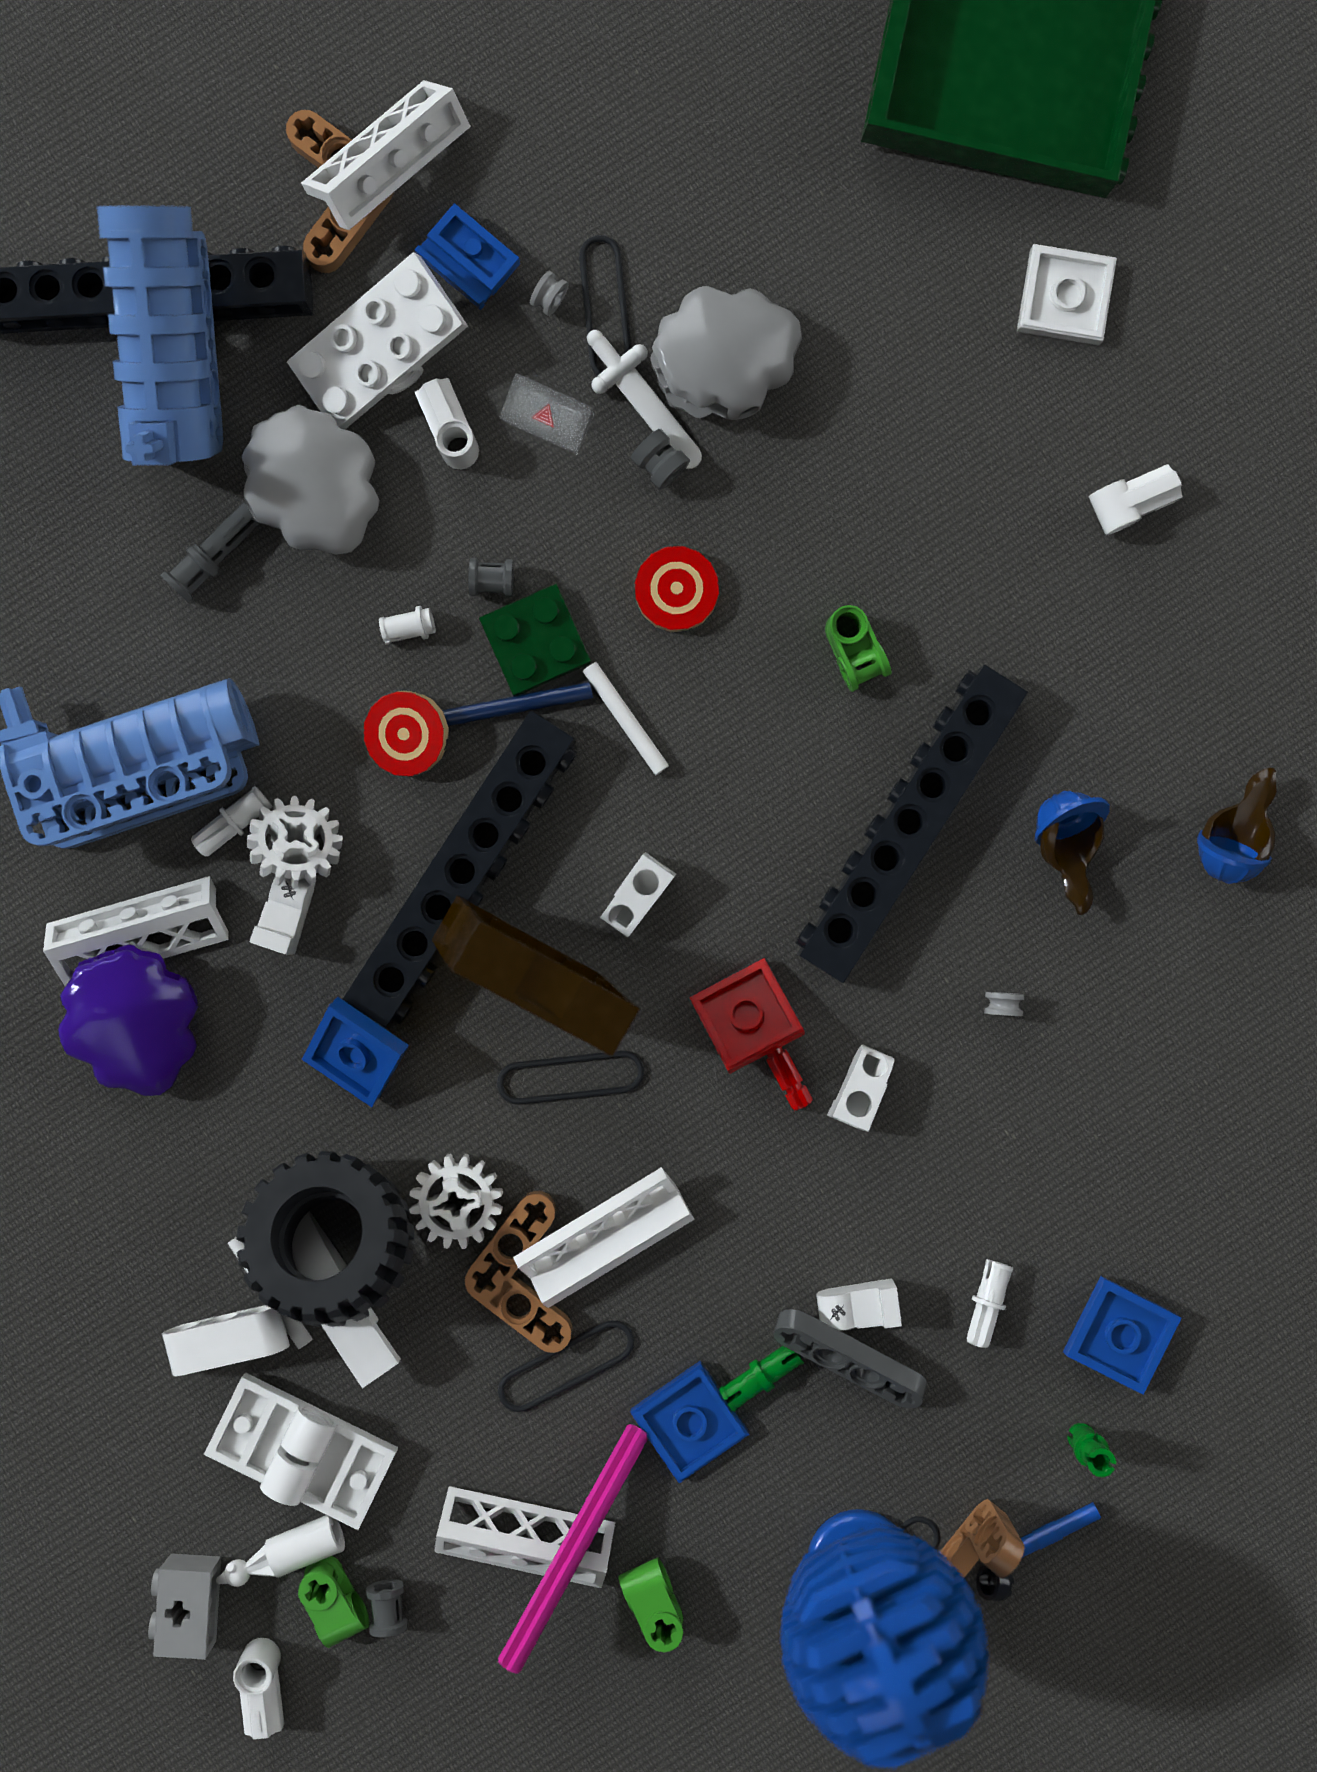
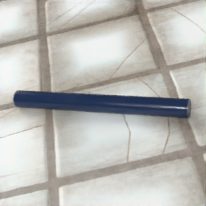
M590 682L442 711L448 726L593 699Z

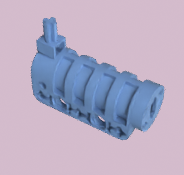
M98 206L100 238H107L110 267H103L104 283L106 287H112L115 312L114 314H108L110 334H117L119 359L113 361L114 379L122 381L124 405L117 407L123 460L132 461V465H172L176 462L210 458L222 451L223 427L208 249L205 235L202 231H193L191 207Z

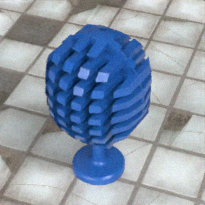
M854 1509L832 1516L819 1527L811 1540L808 1553L804 1555L790 1580L792 1583L788 1588L781 1620L780 1643L783 1652L782 1662L787 1681H789V1685L797 1699L796 1701L810 1722L813 1721L826 1739L849 1757L854 1756L866 1766L895 1769L963 1738L976 1722L982 1709L980 1701L985 1695L987 1688L989 1661L987 1632L981 1609L973 1598L974 1593L958 1569L947 1561L943 1554L921 1538L901 1532L904 1529L895 1526L886 1517L873 1511Z

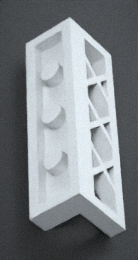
M423 80L301 182L306 193L324 200L339 227L350 230L471 127L453 88Z
M208 876L47 923L43 952L64 986H66L72 978L75 969L70 970L64 959L74 956L85 959L93 958L105 952L108 946L115 944L123 946L132 944L142 951L160 954L164 959L229 940V931L216 908V887L211 877ZM208 918L213 927L212 930L201 933L187 929L191 922ZM156 932L172 936L170 942L160 945L146 941L149 934Z
M661 1167L513 1258L517 1267L531 1279L541 1303L549 1308L693 1221L694 1217L677 1186Z
M449 1486L436 1535L435 1552L544 1576L569 1531L567 1526H572L578 1514ZM454 1501L472 1505L479 1518L467 1525L450 1521ZM484 1508H488L491 1510L486 1513ZM502 1512L515 1515L521 1527L510 1534L502 1533L497 1530L491 1519ZM526 1517H530L533 1519L528 1522ZM603 1520L597 1531L604 1534L601 1553L586 1551L570 1582L602 1588L607 1572L615 1522ZM544 1521L556 1523L563 1536L552 1543L544 1542L539 1539L533 1528ZM483 1524H485V1526H486L487 1529L479 1528V1527L482 1526ZM526 1533L529 1538H525V1537H521V1536Z

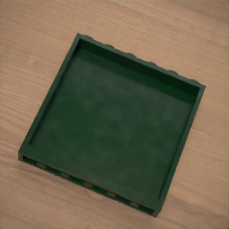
M890 0L861 142L1106 198L1116 184H1122L1127 173L1129 158L1124 157L1126 143L1131 142L1136 130L1138 118L1133 116L1132 113L1134 103L1140 100L1145 87L1146 75L1141 74L1143 61L1148 60L1154 44L1155 34L1149 33L1151 21L1155 20L1158 16L1162 0Z

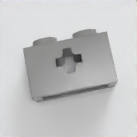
M171 1553L162 1566L154 1571L151 1594L152 1596H157L156 1612L154 1611L151 1615L148 1629L149 1639L154 1640L153 1657L202 1660L207 1658L216 1643L220 1584H217L216 1578L221 1573L222 1556Z

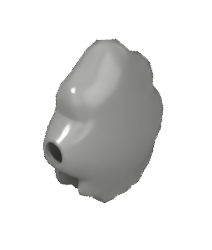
M702 286L684 296L678 312L669 314L661 319L658 336L652 346L653 352L650 361L653 370L657 374L658 384L665 393L670 407L681 409L695 418L706 417L714 413L729 420L744 419L754 415L761 409L768 390L777 389L789 382L794 373V356L802 340L801 324L790 310L771 302L760 291L749 288L730 295L709 286Z
M296 405L287 411L275 413L268 420L261 421L253 426L250 442L242 454V461L248 476L244 486V500L255 521L281 529L284 539L292 548L298 550H320L335 555L351 553L362 542L367 524L378 511L380 501L375 489L369 483L375 467V459L367 443L358 434L339 428L331 414L310 410L302 405Z

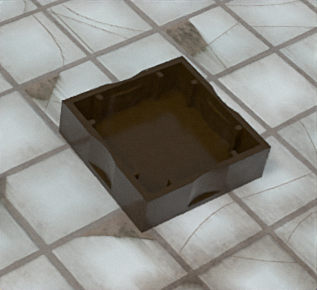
M458 895L432 938V942L451 971L611 1057L614 1056L640 1010L634 1002L620 992L604 975Z

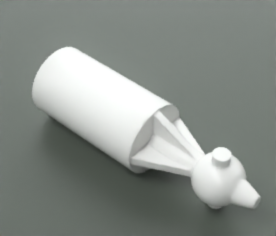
M325 1515L271 1537L265 1541V1545L247 1562L241 1559L231 1561L226 1566L225 1571L216 1578L217 1584H229L239 1587L248 1581L250 1575L279 1578L338 1554L345 1549L341 1526L338 1520Z

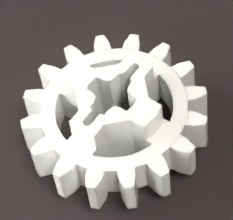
M292 796L290 805L284 806L279 798L274 799L273 811L262 806L259 810L260 820L252 819L250 822V832L252 834L247 835V848L252 849L250 851L251 864L262 862L260 865V875L265 877L271 872L274 873L275 885L277 886L285 878L291 879L293 889H297L299 880L304 878L313 886L316 882V873L327 878L330 875V864H338L340 852L338 849H341L343 840L342 836L337 835L339 822L338 820L327 822L329 809L325 807L318 812L315 811L313 799H310L305 806L299 805L297 796ZM268 833L271 835V841L273 842L270 851L265 841ZM318 834L321 835L324 844L322 851L318 849L319 843L316 841Z
M447 1154L444 1158V1166L442 1167L437 1161H431L428 1164L431 1175L420 1172L416 1179L422 1185V1188H413L409 1196L419 1199V1203H416L409 1209L410 1214H421L422 1218L415 1226L416 1229L420 1230L428 1227L431 1232L427 1240L432 1242L439 1235L444 1238L443 1246L446 1249L449 1248L453 1239H458L462 1249L467 1248L470 1236L478 1243L483 1241L485 1236L482 1227L493 1231L497 1223L490 1215H499L503 1210V1206L494 1203V1199L501 1197L503 1194L502 1188H492L491 1186L497 1177L496 1173H490L485 1176L482 1173L485 1165L483 1160L477 1163L475 1167L469 1165V1154H464L460 1163H455L452 1154ZM462 1174L475 1180L479 1186L473 1187L465 1182ZM443 1176V1191L441 1194L429 1197L433 1183ZM453 1192H456L458 1198H465L467 1200L460 1210H457L455 1204L445 1202ZM485 1205L482 1216L478 1221L470 1225V1211ZM439 1215L450 1223V1227L441 1224L434 1216Z

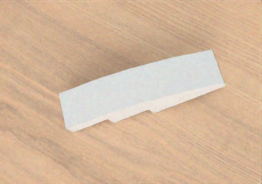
M309 1211L302 1218L294 1233L292 1242L293 1260L297 1270L305 1277L313 1280H324L341 1272L347 1267V1264ZM371 1308L368 1309L369 1316L358 1322L349 1319L346 1320L345 1326L337 1327L321 1324L362 1388L397 1365L401 1360L376 1324L379 1319Z

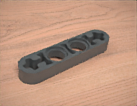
M793 1309L780 1312L773 1335L775 1340L784 1347L897 1406L917 1408L923 1403L927 1384L926 1379L918 1372L807 1313Z

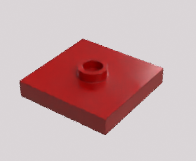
M765 958L689 997L729 1074L805 1035L804 1029Z

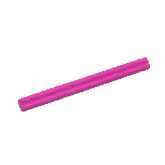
M633 1424L626 1426L502 1650L498 1663L511 1673L518 1674L521 1672L648 1440L647 1433Z

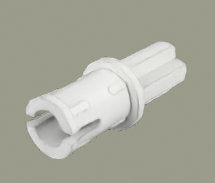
M253 786L248 793L229 808H220L221 814L192 836V844L200 854L205 857L209 856L237 833L242 836L244 834L243 829L250 824L251 820L259 817V810L262 806L269 810L273 806L256 786Z
M986 1259L977 1296H972L976 1306L967 1334V1342L981 1348L989 1347L999 1310L1006 1309L1003 1302L1007 1285L1013 1272V1267L990 1259Z

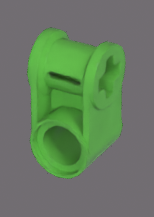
M852 605L842 606L837 609L826 622L825 632L836 656L841 675L849 690L854 692L858 690L859 684L879 675L883 677L891 675V667L887 656L877 641L863 610ZM846 616L854 620L857 626V632L854 637L847 638L839 634L836 628V621L839 617ZM867 662L872 663L871 665L860 670L856 669V667H859Z
M330 1556L306 1566L304 1577L299 1585L298 1596L311 1618L322 1644L326 1648H330L367 1629L370 1621L366 1606L360 1595L354 1590L338 1559Z
M654 1558L620 1574L619 1582L629 1608L635 1614L648 1645L652 1649L664 1653L678 1647L683 1637L682 1609L675 1597L669 1576L660 1558ZM663 1619L666 1625L671 1624V1628L665 1630L662 1625H657V1621Z

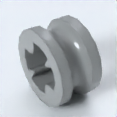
M547 271L536 285L531 295L530 304L534 307L541 305L544 308L543 313L551 316L564 299L569 283L563 279L556 281L555 274Z
M985 993V997L990 1001L989 1006L984 1009L985 1014L1023 1016V1010L1019 1008V1003L1024 1000V994Z

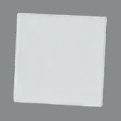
M1033 244L1029 254L1017 332L1100 346L1104 339L1117 258Z

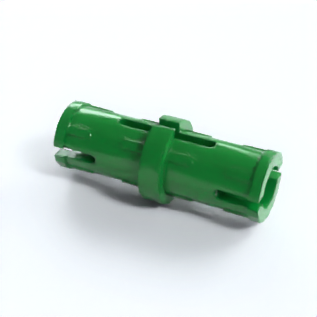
M782 1345L760 1362L757 1359L750 1362V1368L725 1386H721L719 1391L724 1400L728 1399V1406L735 1412L740 1406L763 1390L767 1393L775 1388L773 1383L798 1366H802L805 1362L801 1355L795 1353L783 1361L793 1354L794 1351Z
M1077 1423L1071 1426L1068 1431L1073 1437L1067 1435V1440L1081 1465L1087 1466L1091 1473L1097 1477H1106L1113 1473L1115 1468L1110 1463L1116 1464V1459L1109 1450L1108 1443L1102 1435L1097 1432L1095 1434L1092 1428L1085 1423Z

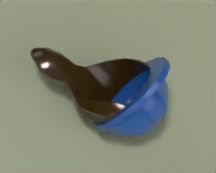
M1265 768L1253 775L1246 785L1243 800L1212 815L1203 830L1198 834L1197 844L1199 845L1200 859L1204 869L1211 877L1228 884L1244 882L1256 877L1270 864L1272 860L1271 853L1275 847L1276 833L1267 816V811L1277 793L1276 769Z
M1062 791L1059 794H1053L1051 798L1045 800L1040 806L1034 839L1041 846V855L1045 862L1061 872V878L1064 880L1065 897L1074 905L1077 915H1084L1089 911L1093 902V890L1086 877V868L1104 840V821L1110 812V805L1107 800L1101 797H1090L1083 793Z

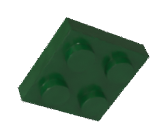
M557 584L479 617L513 696L521 695L591 664V660Z

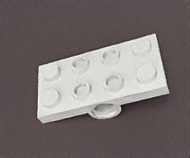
M413 252L293 355L287 363L320 412L331 414L336 420L338 427L345 430L387 394L399 393L415 383L423 373L421 366L465 330L468 325L421 256Z
M245 1373L241 1377L204 1455L260 1482L262 1492L278 1503L296 1506L301 1502L359 1530L398 1447Z

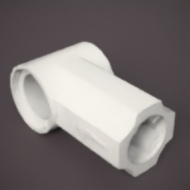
M436 378L424 383L415 392V395L442 458L453 469L462 470L469 468L478 458L479 447L449 378ZM459 437L467 439V444L462 450L457 452L447 450L449 443L453 439Z
M1169 464L1128 482L1122 479L1109 484L1089 495V499L1107 536L1133 525L1146 514L1180 500L1183 497L1181 492L1182 484L1176 471L1172 470Z
M257 1638L250 1641L246 1645L233 1673L235 1687L240 1691L244 1733L251 1736L253 1740L269 1738L272 1734L282 1731L284 1726L278 1674L281 1653L275 1642L268 1638ZM250 1663H258L265 1670H256Z

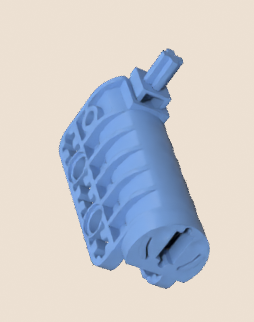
M231 678L60 735L49 732L46 723L32 718L22 687L7 688L1 690L0 707L7 725L6 729L0 730V770L20 832L26 841L38 846L54 845L65 849L76 848L235 795L243 790L248 780L247 768L241 751L259 746L257 732L247 704L239 688ZM231 769L237 770L238 775L232 778L233 785L228 787L227 783L231 777ZM206 770V777H203L200 773ZM188 777L192 778L191 781L196 786L195 789L190 790ZM215 777V781L211 782L209 778ZM180 781V787L176 793V784ZM163 784H166L167 797H164L162 795L165 794L162 788L160 787ZM145 792L153 799V803L148 804V797L142 796L141 793ZM125 797V804L131 805V809L128 810L127 807L124 806V804L121 802V798ZM105 804H110V805H111V807H108V808H107L108 811L111 813V817H108V818H107V811H106V806H105ZM82 811H85V819L80 814ZM62 819L69 827V831L65 832V825L62 824ZM85 820L87 825H81L79 822ZM39 822L42 824L45 838L42 833L33 832V826Z

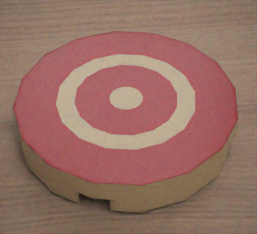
M684 546L665 547L652 553L640 566L635 580L636 602L642 615L657 628L669 632H682L693 629L703 624L715 608L719 596L718 576L711 562L700 552Z
M397 691L381 697L370 708L364 722V742L369 755L380 768L393 775L413 776L430 770L444 755L449 727L443 711L433 699L412 691Z

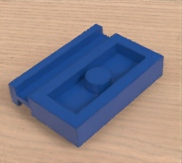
M455 203L427 234V239L421 246L418 245L414 249L415 253L420 255L431 269L480 310L485 306L484 303L491 295L494 296L520 265V259L517 255Z

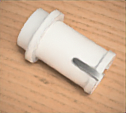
M416 606L413 612L379 618L380 631L385 645L421 636L424 640L428 639V634L436 633L435 622L430 608L422 609L421 606Z

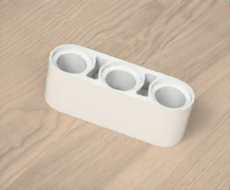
M266 1305L182 1324L162 1333L173 1376L187 1375L269 1356L283 1351L290 1346L282 1315Z

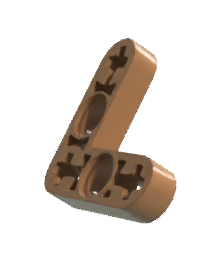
M310 110L295 112L286 123V133L292 147L297 153L318 168L330 159L331 154L335 150L342 149L352 141V139ZM301 128L305 130L313 128L316 137L323 143L321 149H319L317 142L310 137L305 136L302 139L298 131ZM394 192L350 230L339 227L332 212L327 207L303 242V250L310 265L321 273L336 271L391 200ZM331 226L339 236L345 238L343 241L337 235L333 238L329 229ZM330 243L329 246L333 254L330 257L322 254L318 258L319 255L315 248L319 244L326 247Z
M532 1191L520 1200L472 1263L465 1276V1286L467 1292L474 1299L545 1352L555 1353L563 1350L571 1339L572 1324L569 1317L555 1305L549 1308L544 1306L537 1292L514 1275L518 1269L514 1258L504 1255L499 1248L501 1237L506 1234H514L521 1239L523 1243L522 1251L539 1242L551 1226L556 1215V1205L553 1198L543 1191ZM541 1201L546 1205L544 1214L547 1218L543 1220L538 1217L534 1220L528 1231L536 1233L531 1238L524 1228L512 1224V1221L517 1219L522 1225L530 1212L526 1205L528 1203L536 1205ZM488 1253H491L498 1263L510 1268L505 1272L500 1265L491 1280L495 1286L486 1285L481 1289L476 1285L478 1276L474 1273L478 1271L484 1274L488 1270L493 1259L486 1256ZM522 1294L530 1300L531 1309L526 1315L515 1316L509 1312L507 1300L512 1295ZM538 1307L545 1311L541 1314L540 1319L547 1325L552 1326L555 1322L561 1324L560 1334L563 1336L561 1339L556 1336L552 1337L550 1341L545 1339L546 1329L537 1321L533 1329L527 1326L534 1319Z
M986 1499L979 1503L941 1549L940 1553L958 1569L963 1577L968 1574L980 1559L996 1575L1004 1578L1021 1561L1025 1546L1007 1514L990 1500Z

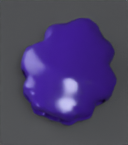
M132 944L121 946L116 950L105 951L96 957L79 962L72 978L61 993V1002L66 1009V1015L59 1024L58 1033L64 1051L73 1058L91 1064L95 1078L103 1086L123 1088L144 1096L162 1095L173 1087L182 1066L194 1056L197 1047L195 1037L189 1028V1024L198 1009V1001L191 984L183 976L168 971L160 954L142 951Z

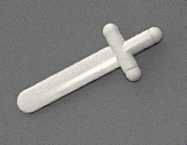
M599 330L590 331L587 335V342L607 366L598 377L593 379L591 384L593 391L602 394L616 384L652 431L662 429L670 438V445L675 450L682 451L690 459L686 469L698 466L702 458L700 449L635 369L641 361L646 359L648 355L647 348L642 344H637L620 356Z

